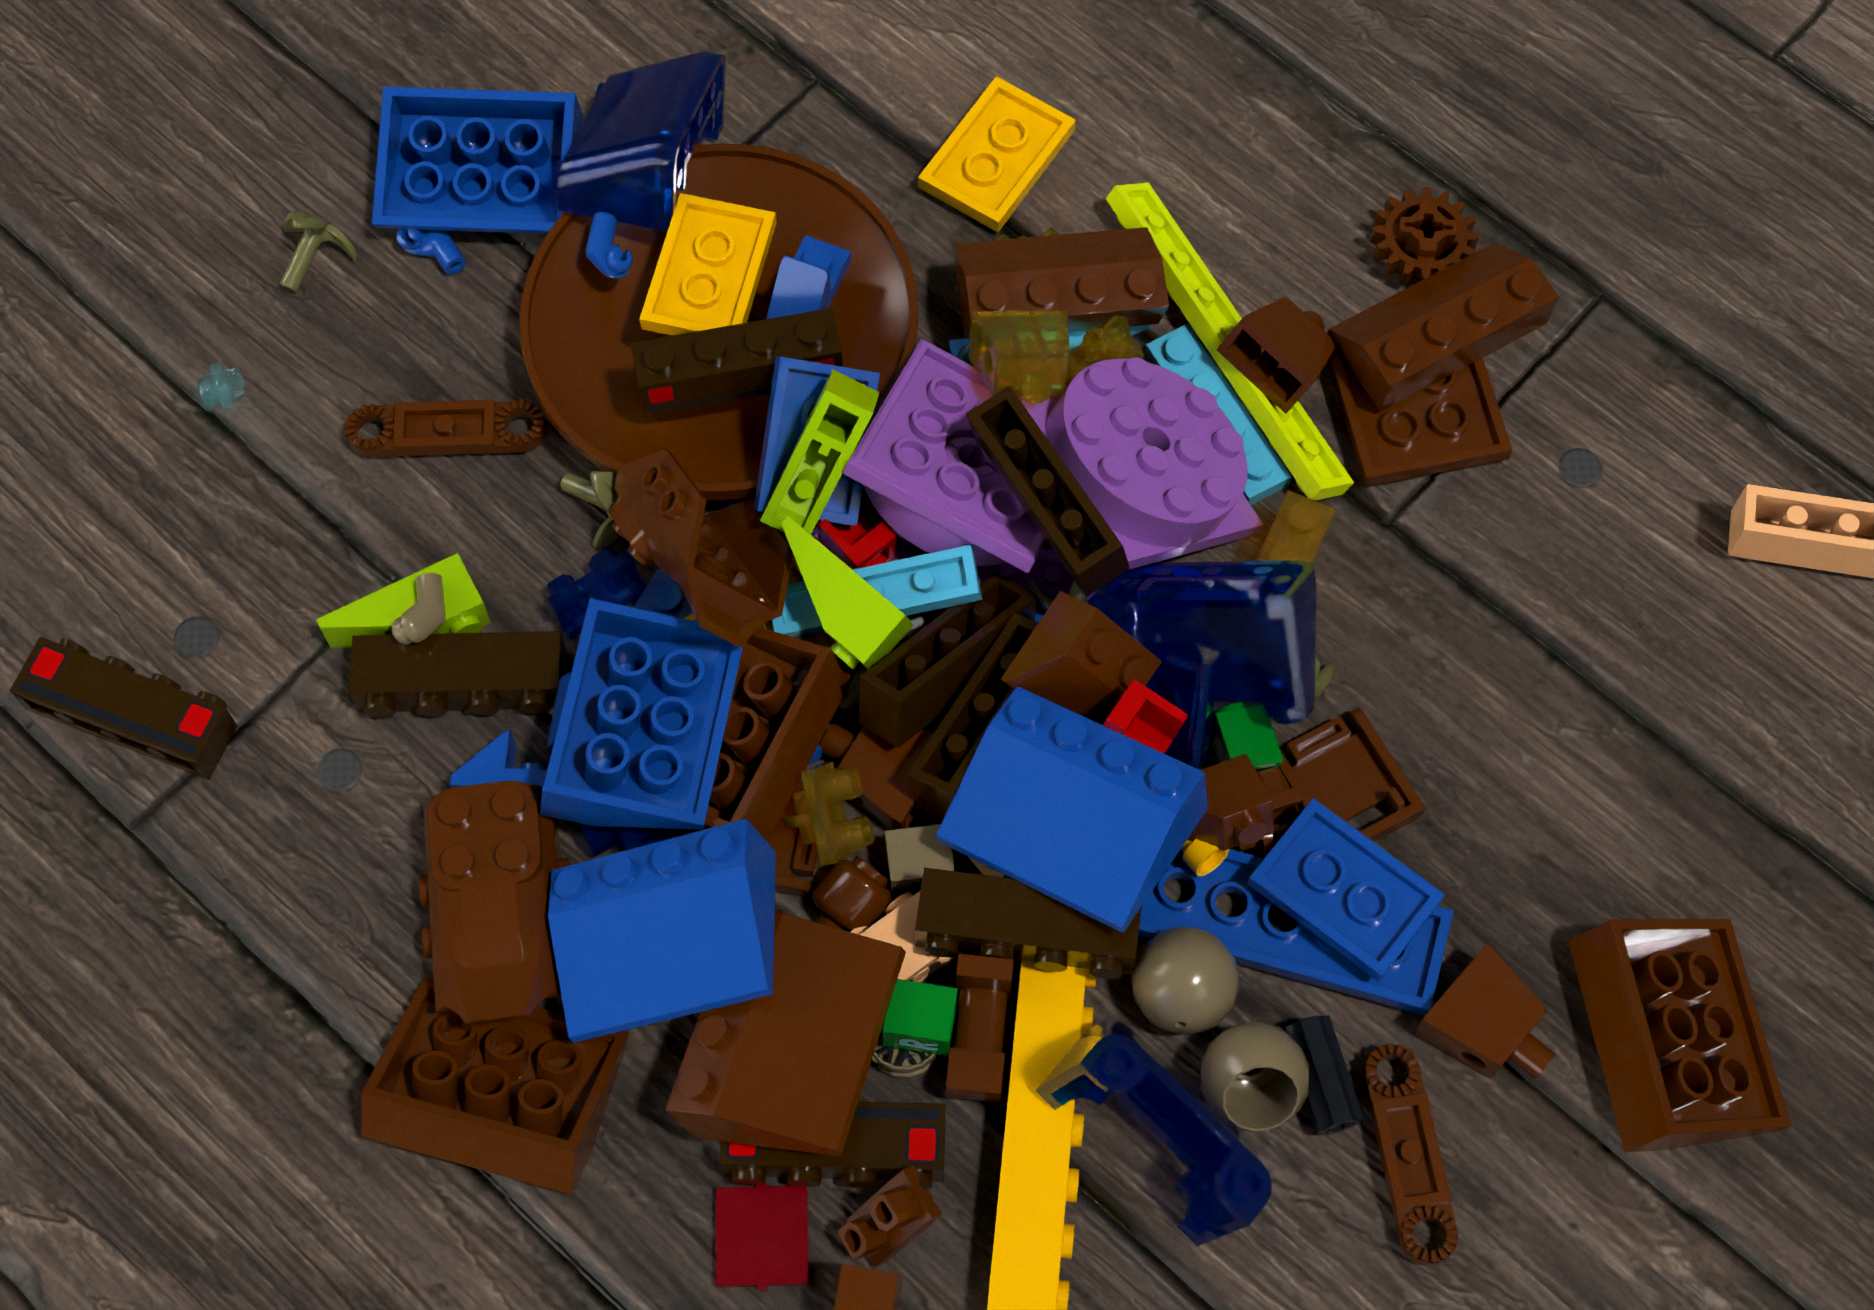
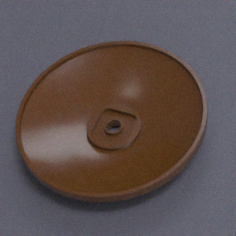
M717 143L668 150L623 167L599 181L581 195L560 216L547 233L527 273L521 297L519 316L520 343L525 367L535 396L548 419L560 435L578 453L598 468L617 474L619 466L667 449L674 455L707 500L721 501L755 497L770 394L644 416L631 343L672 336L641 329L639 319L679 194L683 193L776 212L777 224L747 323L766 319L780 262L784 255L792 258L795 257L805 235L851 251L852 262L829 308H833L842 351L843 367L880 373L877 389L880 393L874 409L873 419L916 349L918 301L911 264L899 237L876 205L854 185L816 162L785 151L747 144ZM598 212H605L615 216L617 226L613 243L616 246L620 245L623 253L628 249L632 254L633 264L628 274L624 277L616 279L605 277L586 257L585 250L594 214Z

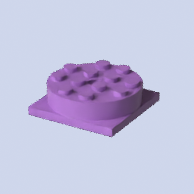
M921 339L848 461L843 474L863 484L873 506L888 523L891 530L898 537L906 539L920 549L933 553L971 544L976 565L989 566L1009 563L1029 573L1046 539L975 439L966 417L967 412L1008 387V385ZM1012 388L1020 400L1031 398Z
M1138 357L1108 359L1093 363L1084 368L1073 378L1066 390L1020 400L1122 543L1130 569L1253 536L1264 525L1243 494L1247 483V461L1243 449V439L1236 432L1224 412L1218 407L1215 397L1209 391L1198 388L1182 376Z

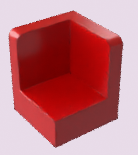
M859 513L857 526L840 523L834 527L826 518L817 524L818 541L852 570L891 562L897 557V535L884 521L874 528Z
M1134 679L1105 720L1103 726L1165 753L1188 715Z

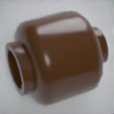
M858 856L852 862L845 859L838 860L812 895L814 904L822 911L816 920L821 924L850 932L854 928L872 926L878 921L892 900V895L886 887L890 879Z

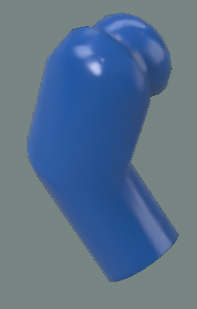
M598 212L594 214L585 250L586 257L605 277L614 279L624 277L628 274L633 264L632 254L628 249L623 253L621 246H616L613 243L617 226L615 216L605 212Z
M398 229L396 240L399 246L408 253L435 257L445 273L449 275L456 274L465 267L466 259L446 230Z

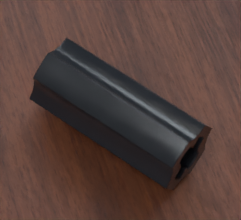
M1316 1015L1286 1026L1284 1031L1301 1047L1309 1064L1308 1095L1305 1101L1317 1136L1339 1133L1361 1124L1364 1117L1330 1016Z

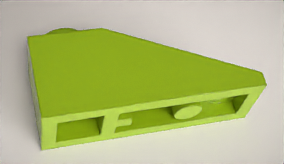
M832 370L761 516L760 522L785 533L781 522L788 515L809 534H812L873 415L880 392Z
M787 515L781 522V525L823 629L836 641L830 649L851 669L854 670L861 663L869 670L892 651L912 628V622L889 600Z
M458 553L316 619L330 648H351L352 636L393 635L392 624L394 620L401 617L407 609L418 602L416 578L422 574L436 573L442 577L446 617L443 625L432 634L479 633L482 627L490 624L491 621L485 605Z

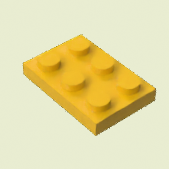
M996 76L918 176V188L990 229L999 232L1074 133L1076 120Z
M680 193L639 319L641 329L673 336L747 323L777 224L776 212Z

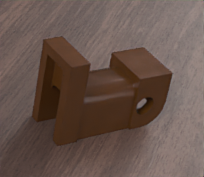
M958 954L956 973L958 1004L953 1048L949 1049L946 1098L1001 1102L1005 1058L1003 1042L1007 1006H1010L1014 959Z

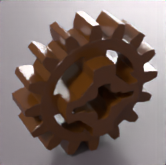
M1424 187L1421 197H1415L1410 189H1405L1401 202L1391 196L1387 201L1385 210L1378 211L1374 222L1375 227L1370 238V243L1376 245L1373 255L1374 259H1387L1384 273L1389 275L1395 271L1402 274L1400 284L1405 286L1411 278L1417 279L1418 283L1474 254L1479 234L1472 231L1476 222L1475 217L1461 216L1465 203L1461 201L1453 206L1447 203L1449 192L1446 191L1439 198H1433L1429 187Z

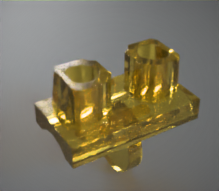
M1116 314L1103 327L1094 326L1083 336L1082 345L1069 357L1061 356L1051 365V372L1059 389L1066 390L1073 378L1093 363L1108 359H1130L1133 357L1143 359L1145 355L1130 334L1129 322L1126 316Z
M832 761L801 771L804 790L794 792L792 795L796 812L782 816V823L784 828L799 826L803 845L816 843L821 866L838 863L839 860L853 855V852L874 843L871 821L867 816L847 820L845 818L842 800L857 798L862 795L863 785L860 771L857 767L834 768Z

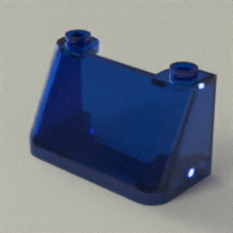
M702 51L612 74L608 77L606 83H599L595 102L567 151L564 160H557L553 168L551 183L552 188L558 190V210L593 217L598 212H605L615 216L617 222L668 232L676 207V189L684 190L686 186L687 163L700 136L718 139L724 127L725 55Z
M1292 560L1152 563L1127 570L1099 588L1088 600L1089 605L1099 609L1162 661L1146 687L1167 701L1261 702L1262 713L1273 718L1279 724L1300 722L1303 719H1307L1314 709L1317 582L1315 566L1310 562Z
M1112 1019L1101 1021L1086 1031L1035 1090L1054 1110L1073 1100L1085 1101L1093 1110L1100 1106L1110 1093H1113L1181 1158L1189 1168L1173 1188L1181 1195L1184 1194L1187 1208L1186 1216L1177 1228L1196 1246L1249 1226L1267 1204L1271 1196L1272 1182L1269 1172L1253 1145L1236 1128L1232 1127L1143 1039L1121 1021Z

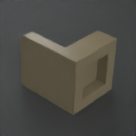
M941 824L885 831L892 898L899 897L906 892H911L913 895L912 882L922 881L924 867L954 871L952 848L938 842L936 838Z

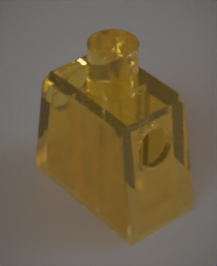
M1067 311L972 312L968 357L992 395L997 394L1010 385L1017 397H1023L1029 403L1038 404L1044 402L1050 396H1060L1064 393L1069 357Z

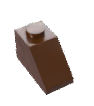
M1247 754L1200 770L1205 772L1208 809L1187 840L1194 841L1197 839L1225 851L1242 844L1250 845L1256 843L1264 836L1274 833L1273 799Z

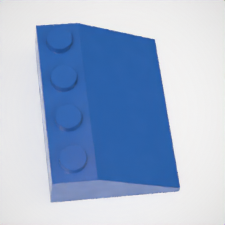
M383 86L372 226L374 228L547 234L560 216L573 203L580 163L583 113L576 94Z
M590 598L542 789L540 815L590 826L703 830L743 646L737 647L699 627L696 621Z
M1017 686L988 725L938 829L936 838L938 842L1124 933L1207 811L1205 772Z
M747 819L552 870L548 919L568 1038L574 1043L773 995L776 851Z

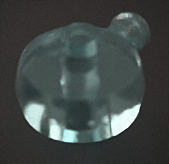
M221 363L212 364L209 366L210 373L203 375L197 381L198 393L202 404L207 408H214L220 403L221 409L230 408L233 406L232 400L245 392V380L237 369H223Z

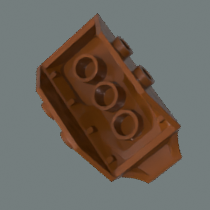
M667 449L618 467L614 486L618 500L609 511L614 520L611 525L612 528L630 542L631 545L628 551L635 559L650 568L657 564L669 578L679 583L699 627L737 647H742L747 644L751 635L764 623L782 616L793 552L789 542L779 530L760 522L763 512L753 510L755 500L751 498L704 514L707 499L674 455Z
M500 781L453 787L431 797L423 806L427 875L419 876V892L423 908L429 907L431 925L422 927L423 950L426 959L433 958L436 1012L453 1010L460 1016L464 1024L531 1016L535 1008L545 998L561 996L548 911L551 872L554 869L570 866L571 860L570 857L562 858L556 818L540 815L543 787L536 784Z

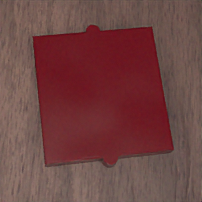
M765 1183L763 1185H756V1187L716 1188V1288L757 1287L760 1292H765L768 1286L809 1285L808 1187L767 1186Z

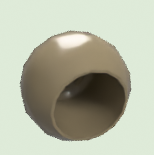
M1175 927L1155 935L1142 946L1135 960L1131 975L1135 1002L1146 1018L1155 1026L1177 1034H1196L1206 1032L1215 1027L1229 1014L1240 989L1234 956L1218 937L1208 931L1194 927Z
M1263 1022L1239 1024L1223 1031L1209 1044L1202 1058L1201 1092L1215 1116L1229 1127L1246 1132L1268 1131L1283 1125L1300 1111L1308 1095L1309 1064L1301 1047L1280 1027Z

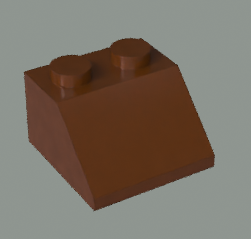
M1060 591L1000 680L1013 690L1019 686L1094 722H1098L1109 716L1134 679L1146 686L1162 661L1099 609Z

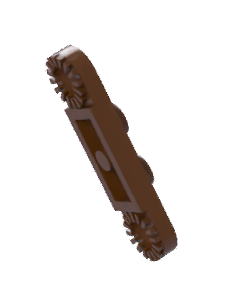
M519 399V401L511 400L509 402H495V400L398 402L395 405L377 406L370 403V406L361 405L360 409L355 408L352 410L353 413L347 416V422L344 425L345 435L352 449L358 454L367 457L527 452L540 445L546 435V423L540 408L530 400L525 402L524 399ZM527 417L534 421V426L531 427V431H527L526 435L522 433V436H519V434L513 436V433H509L507 430L509 423L515 418ZM376 421L384 425V430L381 432L382 435H378L376 440L371 438L372 441H369V439L365 438L363 440L362 437H358L360 428L368 422Z
M1387 1043V1045L1377 1047L1369 1055L1363 1068V1080L1400 1245L1404 1253L1412 1261L1425 1266H1433L1444 1262L1453 1253L1458 1243V1229L1455 1223L1451 1205L1452 1200L1418 1059L1409 1048L1406 1049L1400 1044ZM1386 1059L1396 1060L1401 1063L1407 1075L1405 1083L1398 1087H1390L1388 1084L1387 1086L1384 1085V1082L1379 1080V1075L1377 1076L1376 1067L1378 1063ZM1421 1221H1430L1437 1224L1444 1236L1442 1247L1437 1250L1428 1251L1417 1245L1416 1239L1413 1238L1415 1225Z

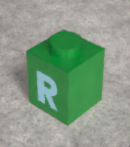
M1239 702L1226 705L1215 713L1204 733L1214 765L1247 754L1258 773L1275 766L1279 768L1284 761L1265 704L1247 707L1245 703Z
M897 979L882 1026L883 1046L949 1056L957 1007L958 988Z

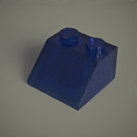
M1139 642L1162 661L1146 687L1188 715L1183 726L1164 754L1199 770L1208 756L1210 734L1213 729L1212 719L1216 689L1220 676L1221 652L1191 642Z

